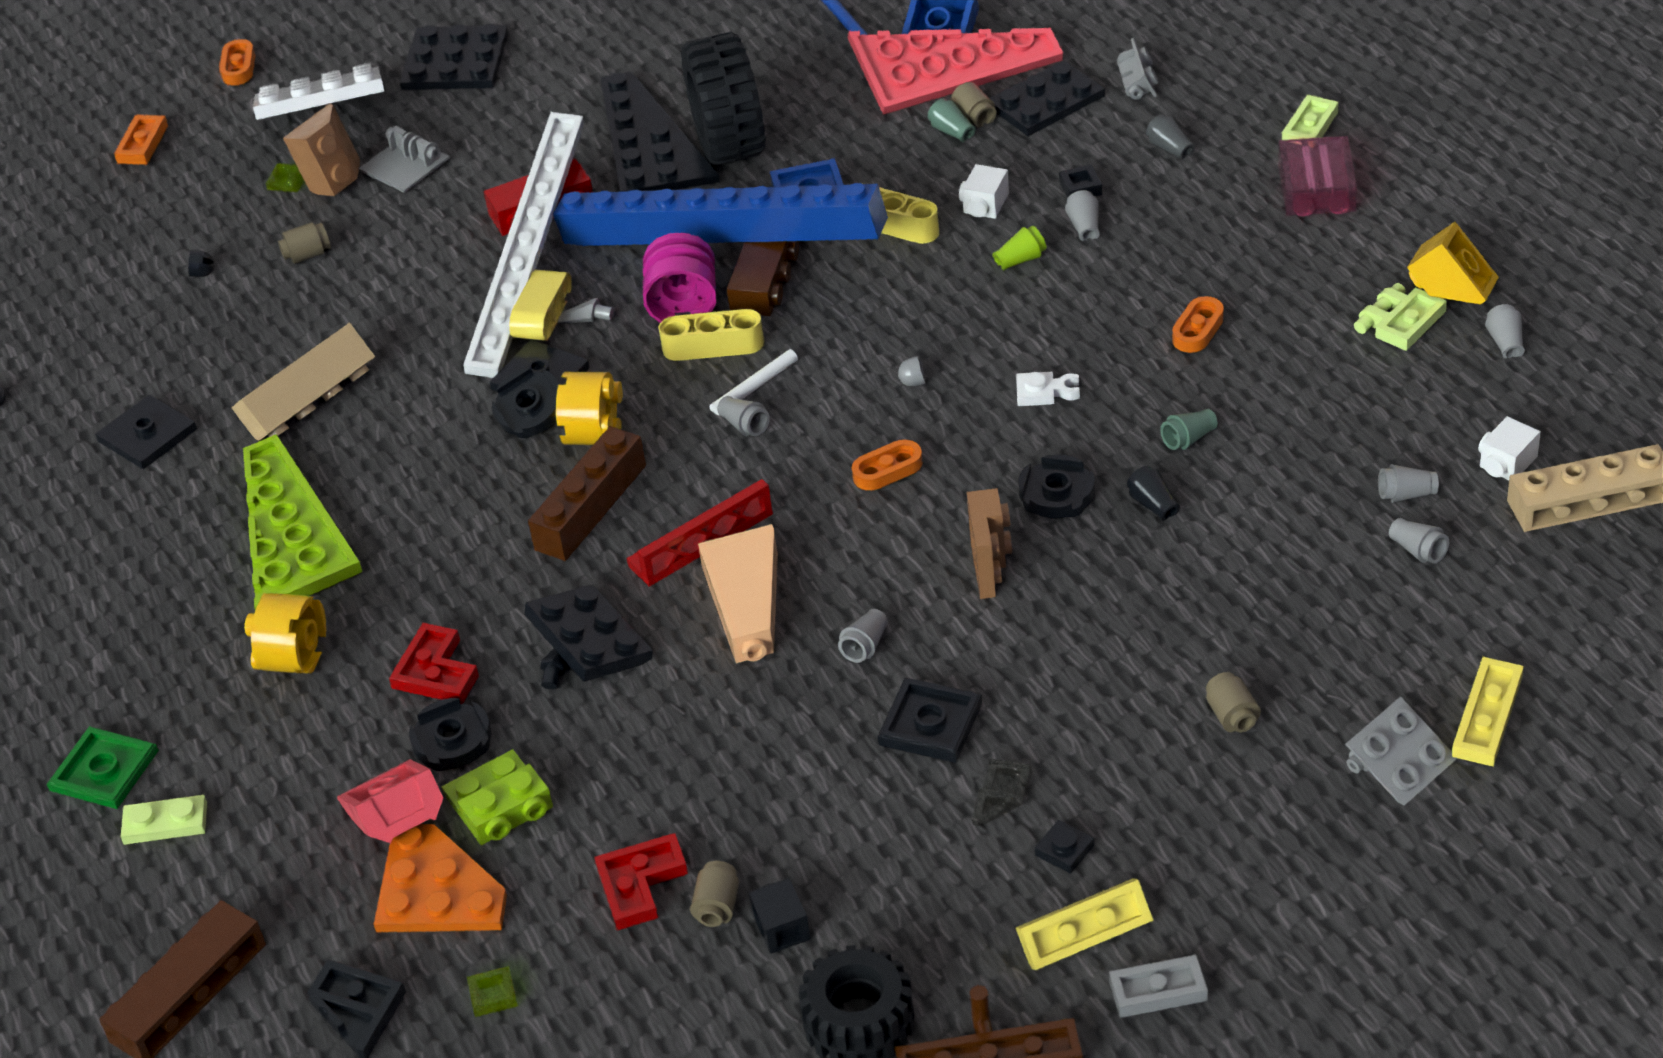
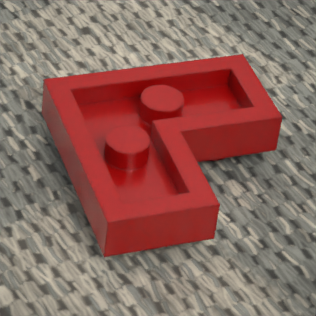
M422 623L390 675L389 681L391 688L441 700L459 698L461 704H463L477 681L479 673L476 665L450 660L460 642L458 630Z
M675 833L594 857L617 931L657 919V910L649 886L688 874L686 862Z

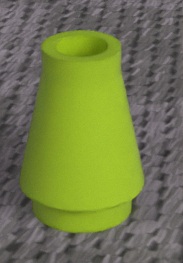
M1022 227L999 250L993 253V258L998 265H1002L1001 268L1003 270L1041 257V252L1045 251L1047 247L1043 236L1036 227Z

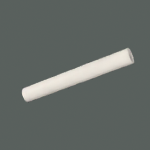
M791 349L787 350L710 404V410L720 416L717 407L723 397L730 396L735 399H744L798 361L796 353Z

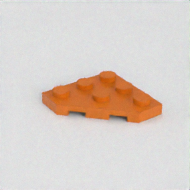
M419 824L394 837L389 845L374 927L376 932L502 930L507 900L506 890L435 824Z

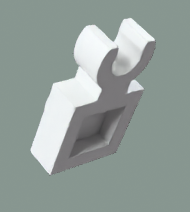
M1053 372L1016 374L1018 406L1054 404V397H1061L1065 400H1077L1080 398L1079 387L1069 388V386H1079L1078 374H1065L1056 379H1053Z

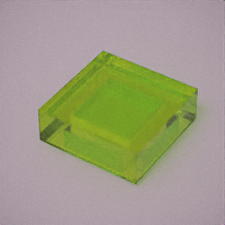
M277 163L265 184L267 190L298 192L304 179L297 165Z
M509 966L467 976L475 1017L518 1006Z

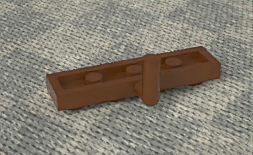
M976 985L970 990L972 1022L975 1034L895 1047L896 1058H1083L1074 1018L993 1031L990 1020L988 990L982 985Z

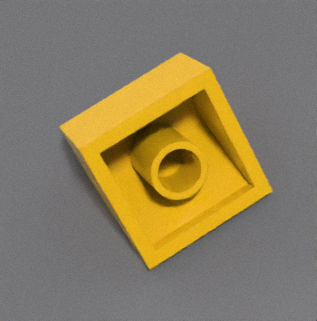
M1453 222L1423 243L1407 267L1412 282L1418 288H1423L1429 296L1474 304H1482L1487 300L1499 278L1456 222Z

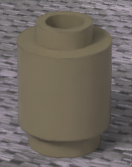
M967 82L959 85L954 90L951 100L972 125L974 124L979 128L984 126L983 123L988 124L994 121L997 113L995 104L975 83Z
M311 222L282 232L283 239L278 241L284 260L291 258L293 264L322 255L324 250L331 248L328 235L322 223L314 225Z
M1223 672L1214 676L1207 683V702L1227 732H1246L1255 725L1261 710L1240 677L1230 672Z
M710 861L704 865V868L697 875L690 912L695 919L705 926L717 927L722 923H728L732 919L739 888V879L736 869L731 864L723 861Z

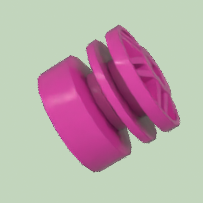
M669 233L654 240L647 247L643 256V302L649 315L661 323L664 319L675 316V313L690 311V314L713 311L716 305L715 254L709 244L698 236L687 233Z

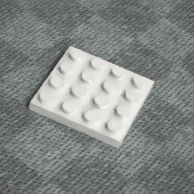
M371 63L352 67L353 72L341 75L340 70L321 74V80L310 82L309 77L292 80L291 86L279 89L278 84L259 88V93L255 94L253 104L256 120L383 92L384 87L379 68H372Z

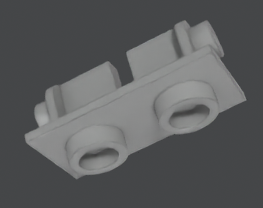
M1132 38L1133 48L1123 51L1117 58L1126 94L1128 97L1131 96L1132 99H1140L1143 94L1149 92L1152 93L1153 97H1157L1154 85L1158 84L1159 81L1151 67L1153 64L1147 49L1145 47L1140 49L1134 38Z

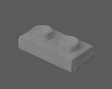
M1196 955L1109 971V983L1120 1018L1208 1001V990Z

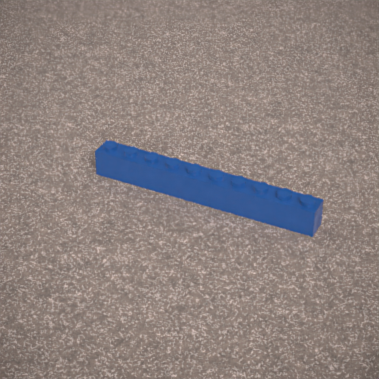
M862 183L851 185L822 184L819 186L789 185L786 187L757 186L754 188L725 187L723 189L694 188L690 190L564 193L553 213L564 244L580 246L651 244L657 238L669 233L695 235L706 243L879 239L888 218L878 184Z

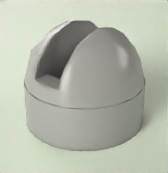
M919 356L908 358L901 363L898 369V377L906 386L926 384Z

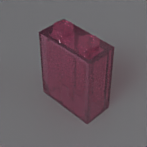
M1348 136L1279 140L1278 166L1286 216L1356 212L1357 185Z

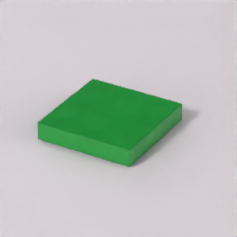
M89 726L51 777L47 787L52 792L118 809L159 749L155 743Z

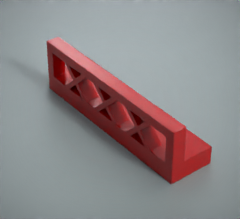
M761 479L641 548L635 554L626 558L628 567L649 587L698 559L700 557L698 543L744 532L773 515L769 485Z

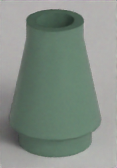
M939 99L928 111L927 117L931 121L933 128L951 135L961 142L971 138L976 132L975 126L968 121L952 100Z
M1210 409L1170 415L1161 425V437L1168 448L1172 450L1178 448L1186 450L1208 432L1215 430L1218 421L1216 415Z

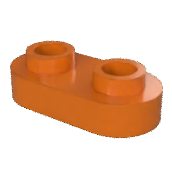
M233 40L222 48L219 70L225 84L232 86L241 85L252 78L256 55L253 44L249 40Z
M1208 296L1193 299L1173 326V345L1178 350L1187 353L1198 352L1206 348L1223 323L1224 307L1222 302Z
M897 440L858 457L852 464L854 484L863 490H877L916 473L923 464L921 447L911 440Z

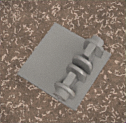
M400 126L389 127L385 134L389 146L358 169L360 172L405 193L448 161L450 156L442 153L436 143L426 141L423 137L413 132L407 133Z
M1401 696L1345 744L1350 750L1349 759L1346 761L1348 768L1354 773H1359L1361 770L1365 772L1369 770L1391 796L1403 806L1457 759L1452 757V751Z

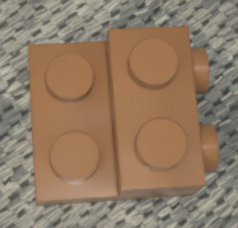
M998 488L967 492L970 541L980 599L996 597L995 584L1002 583L1000 568H1006L1005 554H1012L1010 531H1004L1003 527L1010 526L1008 503L1000 504Z

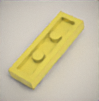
M1482 657L1453 743L1452 757L1494 767L1523 677L1524 666Z
M1130 879L1015 928L1028 963L1032 969L1037 970L1153 921L1139 880Z

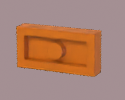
M135 115L114 153L117 164L147 165L168 127L166 117L160 115Z

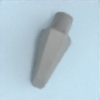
M594 298L563 311L559 316L558 324L594 322L595 318L611 321L615 310L614 307L600 305L598 298Z

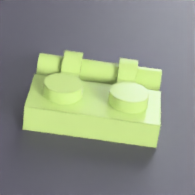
M1395 283L1391 288H1385L1377 296L1375 304L1366 306L1359 313V319L1354 323V328L1358 333L1364 334L1370 327H1376V338L1407 351L1446 312L1447 300L1429 296L1426 291L1416 287L1407 295L1405 294V287L1400 283Z

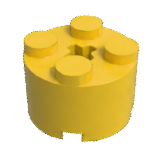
M564 372L561 377L567 379L565 385H558L556 421L557 426H564L566 436L559 435L564 445H594L609 426L618 429L622 428L621 419L617 418V403H621L623 396L620 381H614L610 372Z
M264 593L255 613H249L245 620V634L251 637V666L253 669L288 673L314 672L322 652H315L319 637H326V616L320 600H314V597L306 595Z

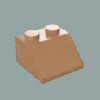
M328 104L283 137L311 192L317 195L335 196L358 178L360 158L333 104Z

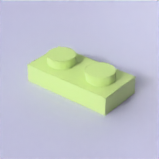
M1307 95L1283 130L1282 143L1314 151L1338 114L1339 102Z
M205 795L124 805L121 827L123 844L205 834L207 813Z

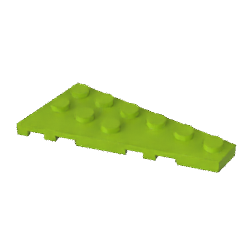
M277 434L243 448L245 479L247 482L246 498L249 508L250 556L253 565L252 584L255 593L254 609L256 610L264 593L310 596L362 573L360 561Z

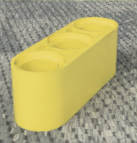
M879 187L888 216L881 233L922 244L930 243L938 238V211L935 203Z
M536 269L532 272L511 311L509 322L511 337L545 341L550 338L559 316L567 303L565 301L566 294L571 293L572 279L569 272Z
M752 309L671 316L664 319L658 327L663 354L667 359L673 361L751 354L759 351L764 346L761 316Z

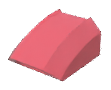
M411 759L337 796L342 807L366 835L391 843L394 837L428 819L436 820L443 801V796L430 768Z

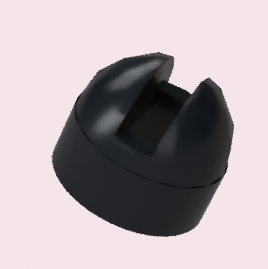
M191 250L188 263L189 277L209 275L213 271V267L209 266L214 263L212 256L204 251Z

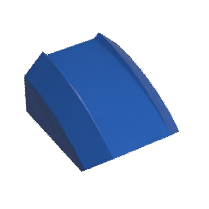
M911 0L902 34H909L911 30L961 29V33H971L979 11L977 0Z

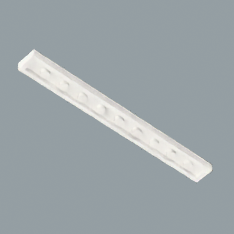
M550 112L463 364L465 374L494 378L504 366L513 339L509 330L511 311L532 272L537 267L553 219V213L559 202L584 127L583 116Z

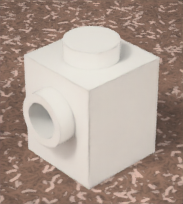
M975 164L967 181H963L959 189V200L963 201L964 213L975 217L996 218L1009 195L1008 170Z
M1507 416L1492 432H1487L1482 437L1478 447V451L1481 453L1480 467L1493 477H1503L1509 480L1510 475L1523 473L1538 457L1541 431Z

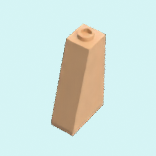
M773 525L698 543L702 569L735 662L739 663L746 660L758 661L765 655L774 653L778 553Z

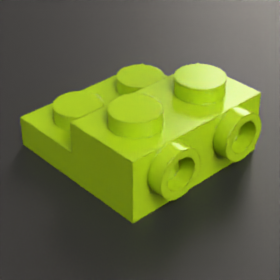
M513 749L441 786L444 796L480 845L491 840L503 839L511 829L528 820L536 821L543 817L547 810L553 808L549 788L530 763L525 765Z

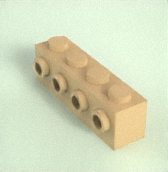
M348 323L246 395L231 408L256 440L260 441L267 435L269 437L275 434L279 436L289 428L285 422L290 418L296 416L300 421L316 409L313 404L315 400L321 396L325 401L329 400L343 389L339 384L347 377L354 382L369 371L365 364L371 361L375 355L351 323Z
M1659 444L1510 475L1507 501L1524 532L1663 503V451Z

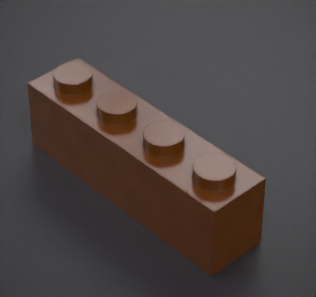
M745 242L727 287L730 310L752 309L757 311L760 316H771L774 306L780 305L782 302V284L788 283L790 280L791 260L796 261L798 258L799 242Z
M612 426L607 428L528 520L535 551L566 561L646 467L641 436Z
M220 900L209 912L199 919L192 929L178 942L174 943L168 952L149 971L143 973L138 981L117 1002H114L99 1019L108 1041L133 1058H154L266 946L258 921Z

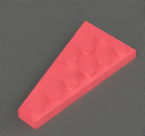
M1051 28L1012 29L1007 33H991V29H979L978 33H961V29L911 30L909 34H890V31H877V35H860V31H848L849 43L883 115L953 94L959 85L967 82H973L980 86L1062 61L1063 51Z

